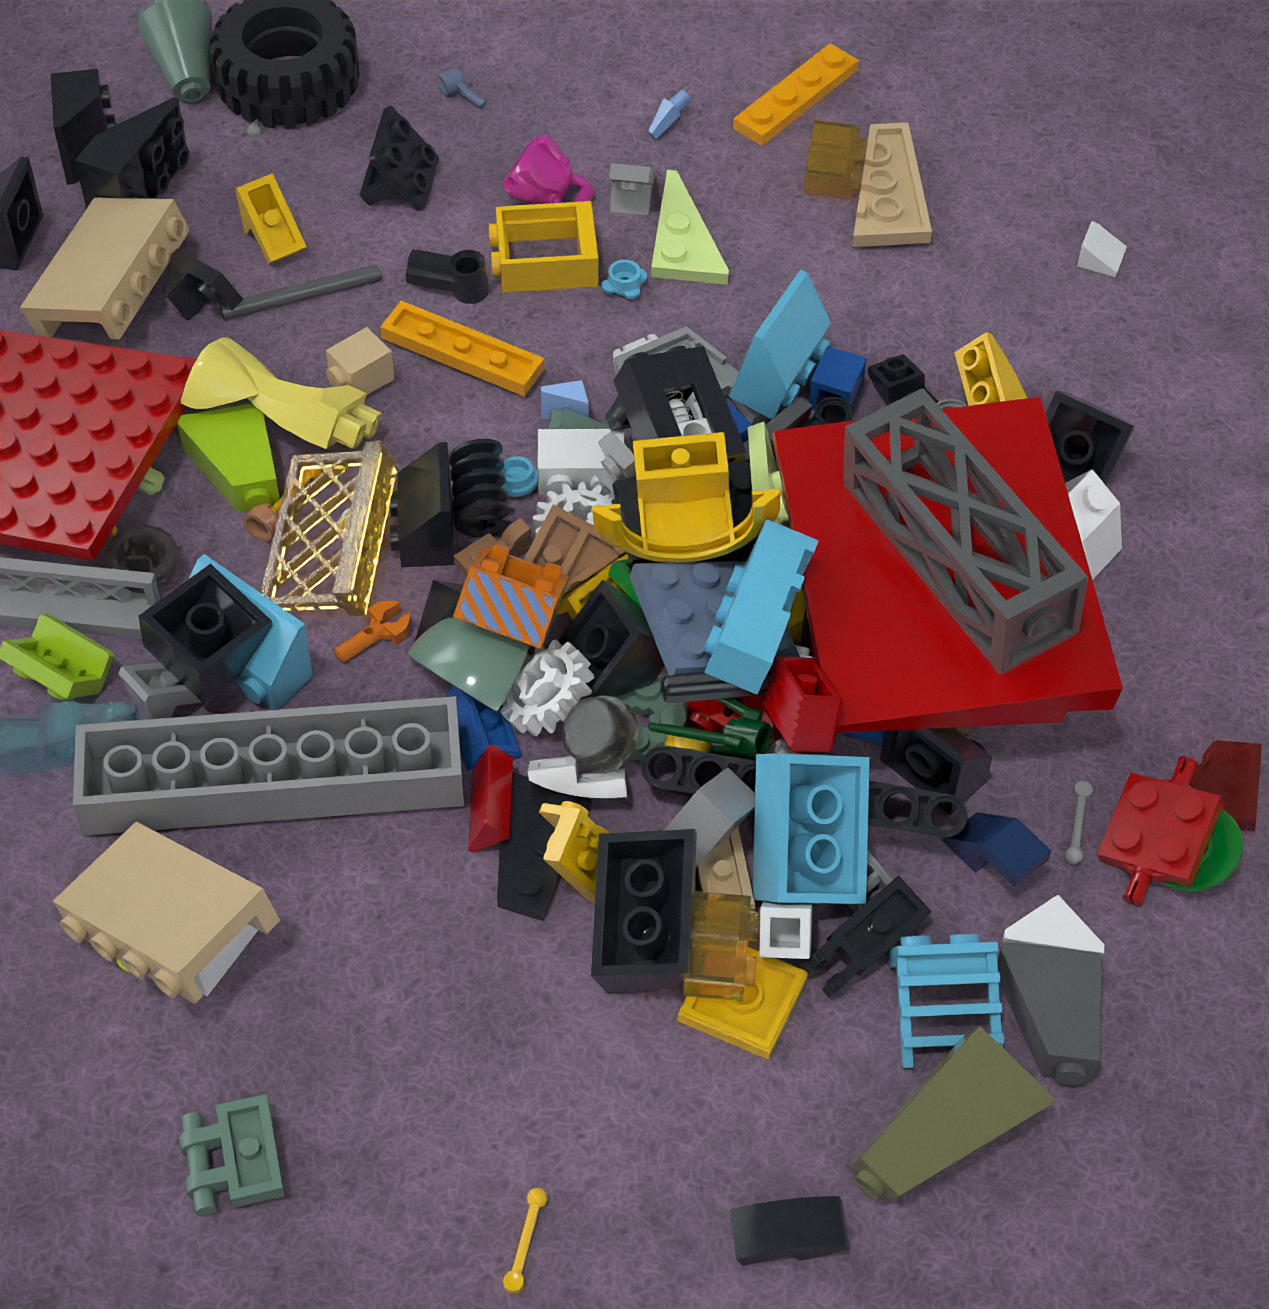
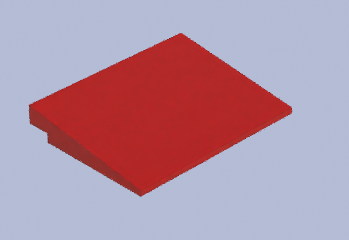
M1041 396L942 409L1088 576L1079 633L1002 675L996 671L844 486L845 426L858 420L773 432L772 440L782 481L790 529L819 540L814 554L802 575L805 577L802 583V591L817 663L820 664L819 667L823 668L822 671L826 672L825 676L829 677L828 680L832 681L831 684L835 685L834 688L837 689V693L841 694L840 697L844 698L836 733L1062 723L1067 712L1114 709L1123 686ZM888 431L870 440L886 460L890 459ZM900 434L902 453L914 447V438ZM944 450L955 471L954 453ZM921 464L905 471L935 482ZM967 474L968 490L977 494ZM878 484L877 486L888 505L887 488ZM917 495L952 537L950 507ZM997 498L999 504H1000L1001 506L1005 507V506L1001 503V501ZM899 511V523L907 526ZM970 523L972 551L1004 563ZM1014 531L1027 556L1025 535ZM1039 558L1040 573H1042V574L1048 576V574H1047V572H1046V570H1045V568H1044V566H1043V564H1042V562H1041V560H1040V558ZM945 566L955 585L954 570ZM988 579L1005 601L1020 594V591ZM967 590L968 606L976 608Z

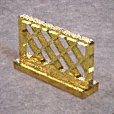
M382 441L365 442L363 451L292 456L260 592L284 610L344 608L349 616H366L398 464ZM350 466H360L359 473L345 485L337 479ZM321 468L324 472L304 488L301 485L304 469ZM333 481L339 490L319 505L313 496ZM346 499H349L352 502L350 511L335 523L328 514ZM309 501L315 507V510L295 525L292 521L294 512ZM324 518L331 527L311 543L304 534ZM340 536L344 540L342 549L327 561L320 551ZM301 538L307 547L289 562H286L283 559L285 549ZM316 556L323 565L302 581L295 572ZM332 574L335 577L332 594L314 595L311 590ZM292 576L296 580L298 585L285 596L274 597L276 588L287 578Z

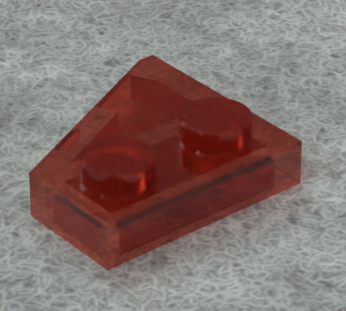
M1214 740L1202 755V762L1196 768L1190 786L1200 791L1220 795L1224 804L1222 810L1233 817L1240 830L1255 832L1262 744Z

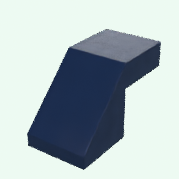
M980 812L975 813L968 819L965 828L959 834L953 837H943L942 841L975 873L990 863L1014 887L1049 861L1052 851L1019 819Z

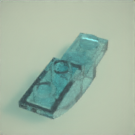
M64 701L61 703H43L40 719L25 716L0 718V774L46 771L74 765L76 725L140 720L137 705L122 702L80 704L74 701Z

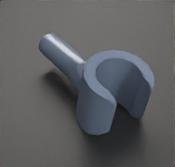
M450 69L438 75L443 81L438 84V89L445 97L458 92L480 109L486 106L487 102L465 85L464 77L459 69Z

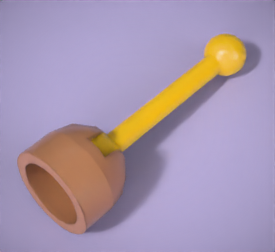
M315 462L307 464L304 469L305 473L273 506L269 503H260L243 517V524L251 536L263 542H269L278 533L282 526L280 511L311 479L320 477L322 470L319 464Z

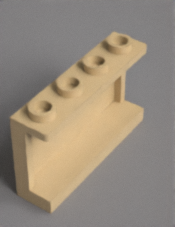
M94 198L20 306L35 334L52 338L62 321L92 322L102 324L110 339L119 340L171 260V254L179 248L189 232L186 221L174 199Z
M137 821L53 900V903L63 917L60 921L61 928L77 943H81L83 940L88 941L106 960L112 961L114 958L122 961L123 965L135 977L142 980L147 976L153 979L155 984L169 997L176 998L177 995H180L194 1004L203 997L194 982L195 976L247 924L268 934L281 921L262 887Z

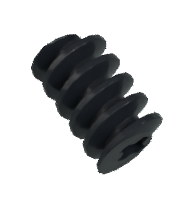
M470 440L459 444L449 454V464L452 467L450 470V477L453 482L452 496L455 498L453 500V511L456 514L454 524L455 528L466 536L483 537L488 533L494 536L504 532L509 526L506 521L502 520L508 515L509 509L503 503L507 499V491L502 487L506 483V477L500 472L504 468V460L499 456L503 453V445L497 440Z

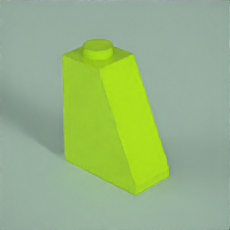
M253 403L181 415L177 426L183 451L237 513L250 511L260 503H269L273 506L280 499L264 414Z

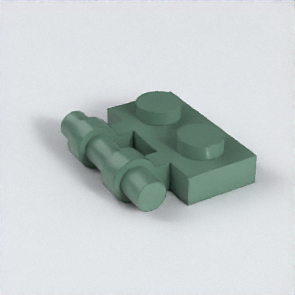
M267 1094L217 1104L218 1124L204 1126L202 1114L199 1112H191L182 1116L183 1133L179 1136L182 1155L187 1156L190 1174L185 1180L187 1196L194 1201L195 1214L197 1216H208L216 1212L214 1195L222 1190L229 1189L233 1208L285 1197ZM222 1147L225 1166L210 1169L208 1152L213 1148Z

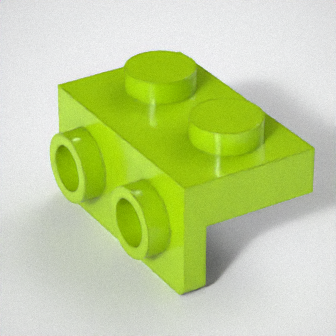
M42 614L38 618L32 637L4 640L2 642L0 659L13 666L12 671L18 676L36 680L48 688L47 692L51 696L63 701H72L74 698L97 695L101 692L113 662L114 653L52 615Z

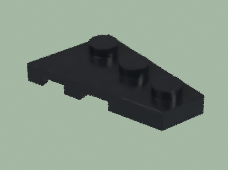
M512 772L509 839L501 841L499 847L498 908L540 921L544 920L562 876L543 859L547 850L548 840L554 833L555 827L539 811L543 803L561 806L563 801L576 803L589 811L592 805V798L560 793L529 781L527 776Z

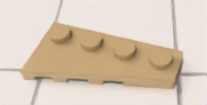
M870 124L852 247L931 243L932 228L909 124Z

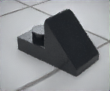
M178 249L171 254L166 296L186 320L192 319L206 302L211 306L219 303L233 311L243 300L220 271Z

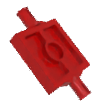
M1186 756L1178 758L1174 773L1169 780H1158L1130 772L1097 852L1100 862L1122 868L1132 875L1122 897L1125 902L1131 905L1134 902L1135 906H1142L1150 882L1168 881L1190 888L1193 884L1224 804L1220 795L1200 791L1190 786L1194 772L1198 767V762L1191 757H1188V760Z

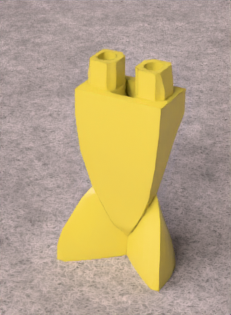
M228 337L215 340L202 350L191 369L181 398V404L194 409H208L248 398L255 407L280 427L325 449L336 442L352 449L356 448L362 441L363 436L370 439L375 435L382 416L381 412L364 405L367 393L352 386L315 388L277 379L263 363Z

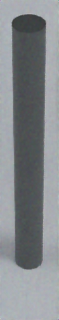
M376 264L245 297L233 311L220 304L221 313L224 320L379 281L381 280L380 271Z

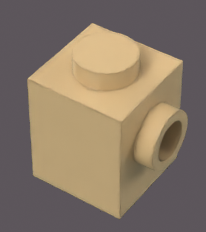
M368 327L326 350L328 363L326 377L332 387L349 385L368 395L394 380L392 351Z

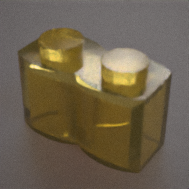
M814 119L803 194L849 200L851 188L859 189L862 165H856L855 160L863 161L866 138L859 137L860 125Z
M695 891L691 976L684 979L683 996L742 1001L744 987H754L756 957L747 956L748 941L757 942L759 912L750 911L751 896Z

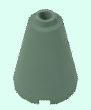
M153 0V5L146 10L142 6L136 18L138 32L173 95L177 99L186 102L201 100L208 94L211 87L210 37L212 33V12L208 2L205 0L204 3L199 0Z

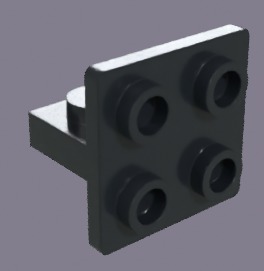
M393 106L383 110L359 196L370 206L383 199H391L399 192L416 211H420L426 206L439 156L434 148L425 142L411 127L409 121L402 117Z

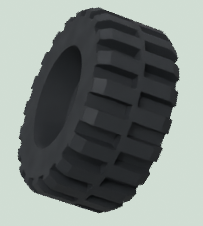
M244 0L241 4L236 2L229 7L226 12L227 15L222 14L211 33L210 51L218 94L233 113L237 116L242 113V118L250 123L258 119L264 127L268 128L284 125L285 129L296 128V124L306 123L307 126L316 124L320 117L324 116L328 119L335 115L337 107L343 108L350 101L351 95L353 96L358 87L360 75L355 28L349 20V16L339 6L336 7V4L331 0ZM284 56H299L289 60H271Z

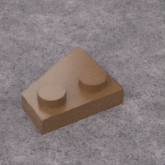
M553 504L524 560L545 567L548 562L561 566V573L570 576L563 595L564 597L626 551L603 540L598 535L594 525Z

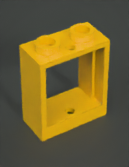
M591 201L495 207L496 223L489 224L490 248H498V252H491L493 277H501L502 293L598 287V252ZM577 239L578 255L510 259L508 242Z

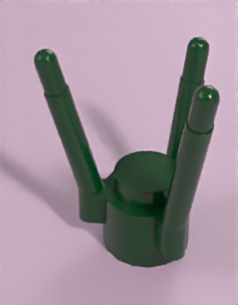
M734 698L715 699L742 716L737 720H729L723 734L655 722L648 725V729L652 732L725 745H711L710 753L742 757L756 761V754H766L772 740L771 725L761 721L763 711L749 708Z

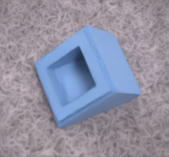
M582 380L542 386V419L549 420L552 409L562 411L563 407L589 417L588 399Z

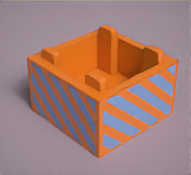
M498 543L494 544L492 548L484 546L470 565L453 617L541 649L555 621L570 576L562 574V567L548 562L545 567L509 555L510 549Z

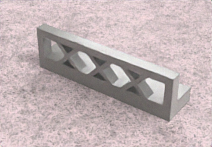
M0 557V574H4L12 579H0V625L35 628L40 615L50 614L80 633L142 639L138 616L161 600L154 573ZM36 577L47 578L55 584L44 583ZM80 582L92 583L100 589L88 588ZM125 587L144 588L145 593L131 592Z

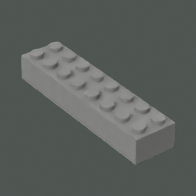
M456 696L76 725L73 807L83 836L124 833L136 821L152 830L464 806Z

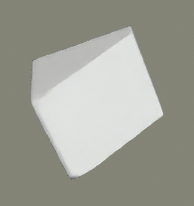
M1091 221L1081 247L1077 267L1116 277L1127 246L1101 225Z

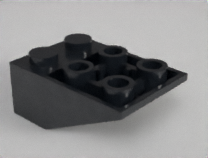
M173 97L95 135L75 159L86 209L94 198L156 199L159 194L165 193L173 176L179 169L181 170L187 165L190 155L186 144L184 119L181 116L179 99Z

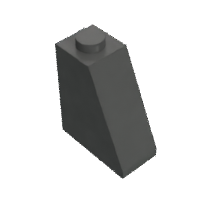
M1002 942L997 958L998 972H1000L999 983L1041 1076L1055 1078L1057 1082L1064 1085L1073 1086L1083 1084L1084 1082L1092 1083L1101 1061L1102 953Z

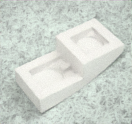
M577 756L534 760L529 763V781L542 787L580 797H627L625 768L579 774Z

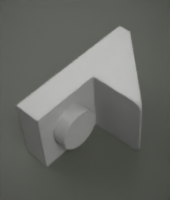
M611 163L609 179L613 182L610 211L648 215L656 171L646 166Z
M160 662L122 666L118 673L135 706L147 719L171 718L178 705L202 703Z

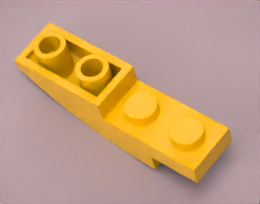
M985 332L954 352L968 406L1027 398L1015 371L991 333Z

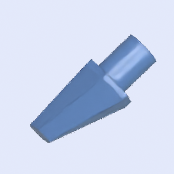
M683 89L669 101L665 98L662 100L648 129L655 140L681 115L680 111L692 101Z

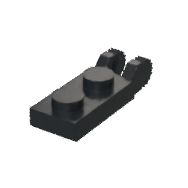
M898 875L832 932L826 939L828 942L807 959L801 967L809 975L811 972L817 971L827 962V958L837 951L848 966L840 973L834 974L822 989L830 998L856 974L858 976L863 974L890 948L897 944L901 937H905L932 911Z

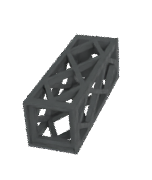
M923 388L845 426L844 486L1000 675L1079 633L1088 576ZM889 431L890 459L886 460L870 440ZM900 434L914 438V447L901 453ZM944 450L954 453L955 471ZM921 464L935 482L905 471ZM967 474L977 494L968 490ZM878 484L887 488L888 505L877 486ZM917 495L950 507L952 537ZM997 498L1001 501V503H1002L1005 507H1003V506H1001V505L999 504ZM899 511L907 526L899 523ZM970 523L1004 563L972 551ZM1014 531L1025 535L1027 556ZM1039 558H1040V560H1041V562H1042V564H1043V566H1044V568H1045V570H1046L1048 576H1046V575L1040 573ZM945 566L954 570L955 585ZM988 579L1020 591V594L1005 601ZM967 590L976 608L968 606Z

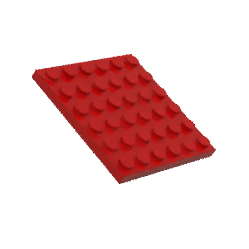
M0 330V544L94 561L187 406L181 404V398L191 369L197 359Z

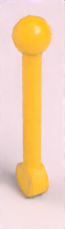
M540 1187L531 1189L527 1195V1202L530 1206L512 1271L507 1272L503 1278L504 1289L511 1294L519 1293L524 1288V1277L522 1275L539 1209L547 1202V1194Z

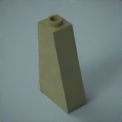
M978 1026L959 1040L847 1166L856 1174L854 1181L866 1195L875 1200L880 1198L886 1203L1045 1109L1055 1098L981 1026Z

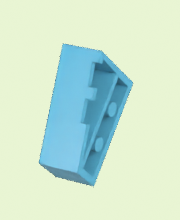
M766 519L745 567L742 568L736 565L725 591L732 593L733 596L724 595L714 621L722 623V626L720 628L713 625L703 651L711 654L704 673L758 694L773 663L791 613L789 612L796 592H799L805 577L802 575L814 554L819 540Z

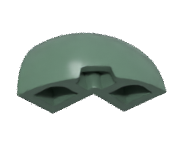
M449 617L424 632L413 643L406 654L497 712L520 671L530 645L463 620Z

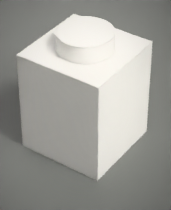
M763 901L760 912L759 957L809 959L812 942V903Z

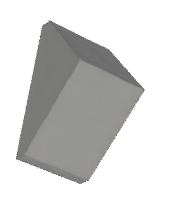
M726 768L698 789L664 830H696L697 868L755 810V793L729 768Z

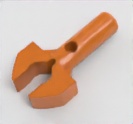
M379 601L368 608V617L371 620L370 625L335 647L334 654L340 662L345 663L378 640H391L395 645H398L406 640L409 635L411 613H406L396 622H386L387 619L393 618L401 612L400 602Z

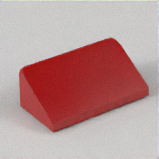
M495 745L487 747L473 769L468 851L476 852L509 839L513 758Z

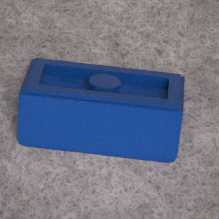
M453 685L445 697L456 696L460 750L467 771H473L481 756L490 745L497 746L510 755L513 760L520 759L522 754L511 723L500 713L503 706L501 705L496 712Z

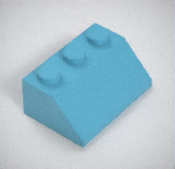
M800 269L754 335L729 395L730 398L770 419H774L782 406L787 408L795 401L801 389V386L797 384L806 385L816 366V363L812 361L819 363L831 342L825 339L831 321L807 272Z
M203 554L197 560L189 579L211 563L272 620L271 629L241 675L234 682L241 687L243 693L256 704L263 702L271 709L278 710L313 678L305 624Z
M756 754L753 861L754 900L779 903L866 904L870 757Z

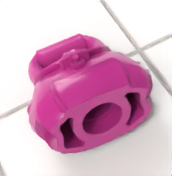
M546 135L534 137L503 181V187L508 195L529 204L563 203L561 200L570 185H576L581 188L573 202L592 201L595 196L591 184L582 176L572 172L568 157L564 156L551 136Z

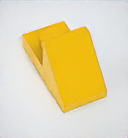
M273 173L235 189L244 231L246 234L253 232L268 265L306 249L305 241Z

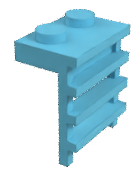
M979 934L950 935V944H931L930 936L901 937V946L890 948L888 951L889 967L896 968L902 1068H914L912 1047L953 1046L964 1036L912 1037L911 1017L989 1013V1035L1003 1047L1004 1033H1002L1001 1028L1002 1003H1000L999 997L1000 972H998L997 966L998 942H980ZM987 983L988 1003L910 1006L909 986Z

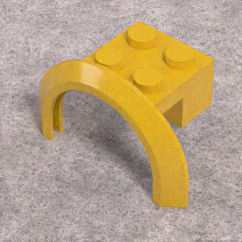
M724 432L633 441L642 537L633 533L624 525L620 504L592 506L595 530L607 543L643 559L667 563H685L712 559L728 554L757 537L766 519L773 522L776 520L780 511L781 492L780 488L752 491L750 513L743 522L733 528Z

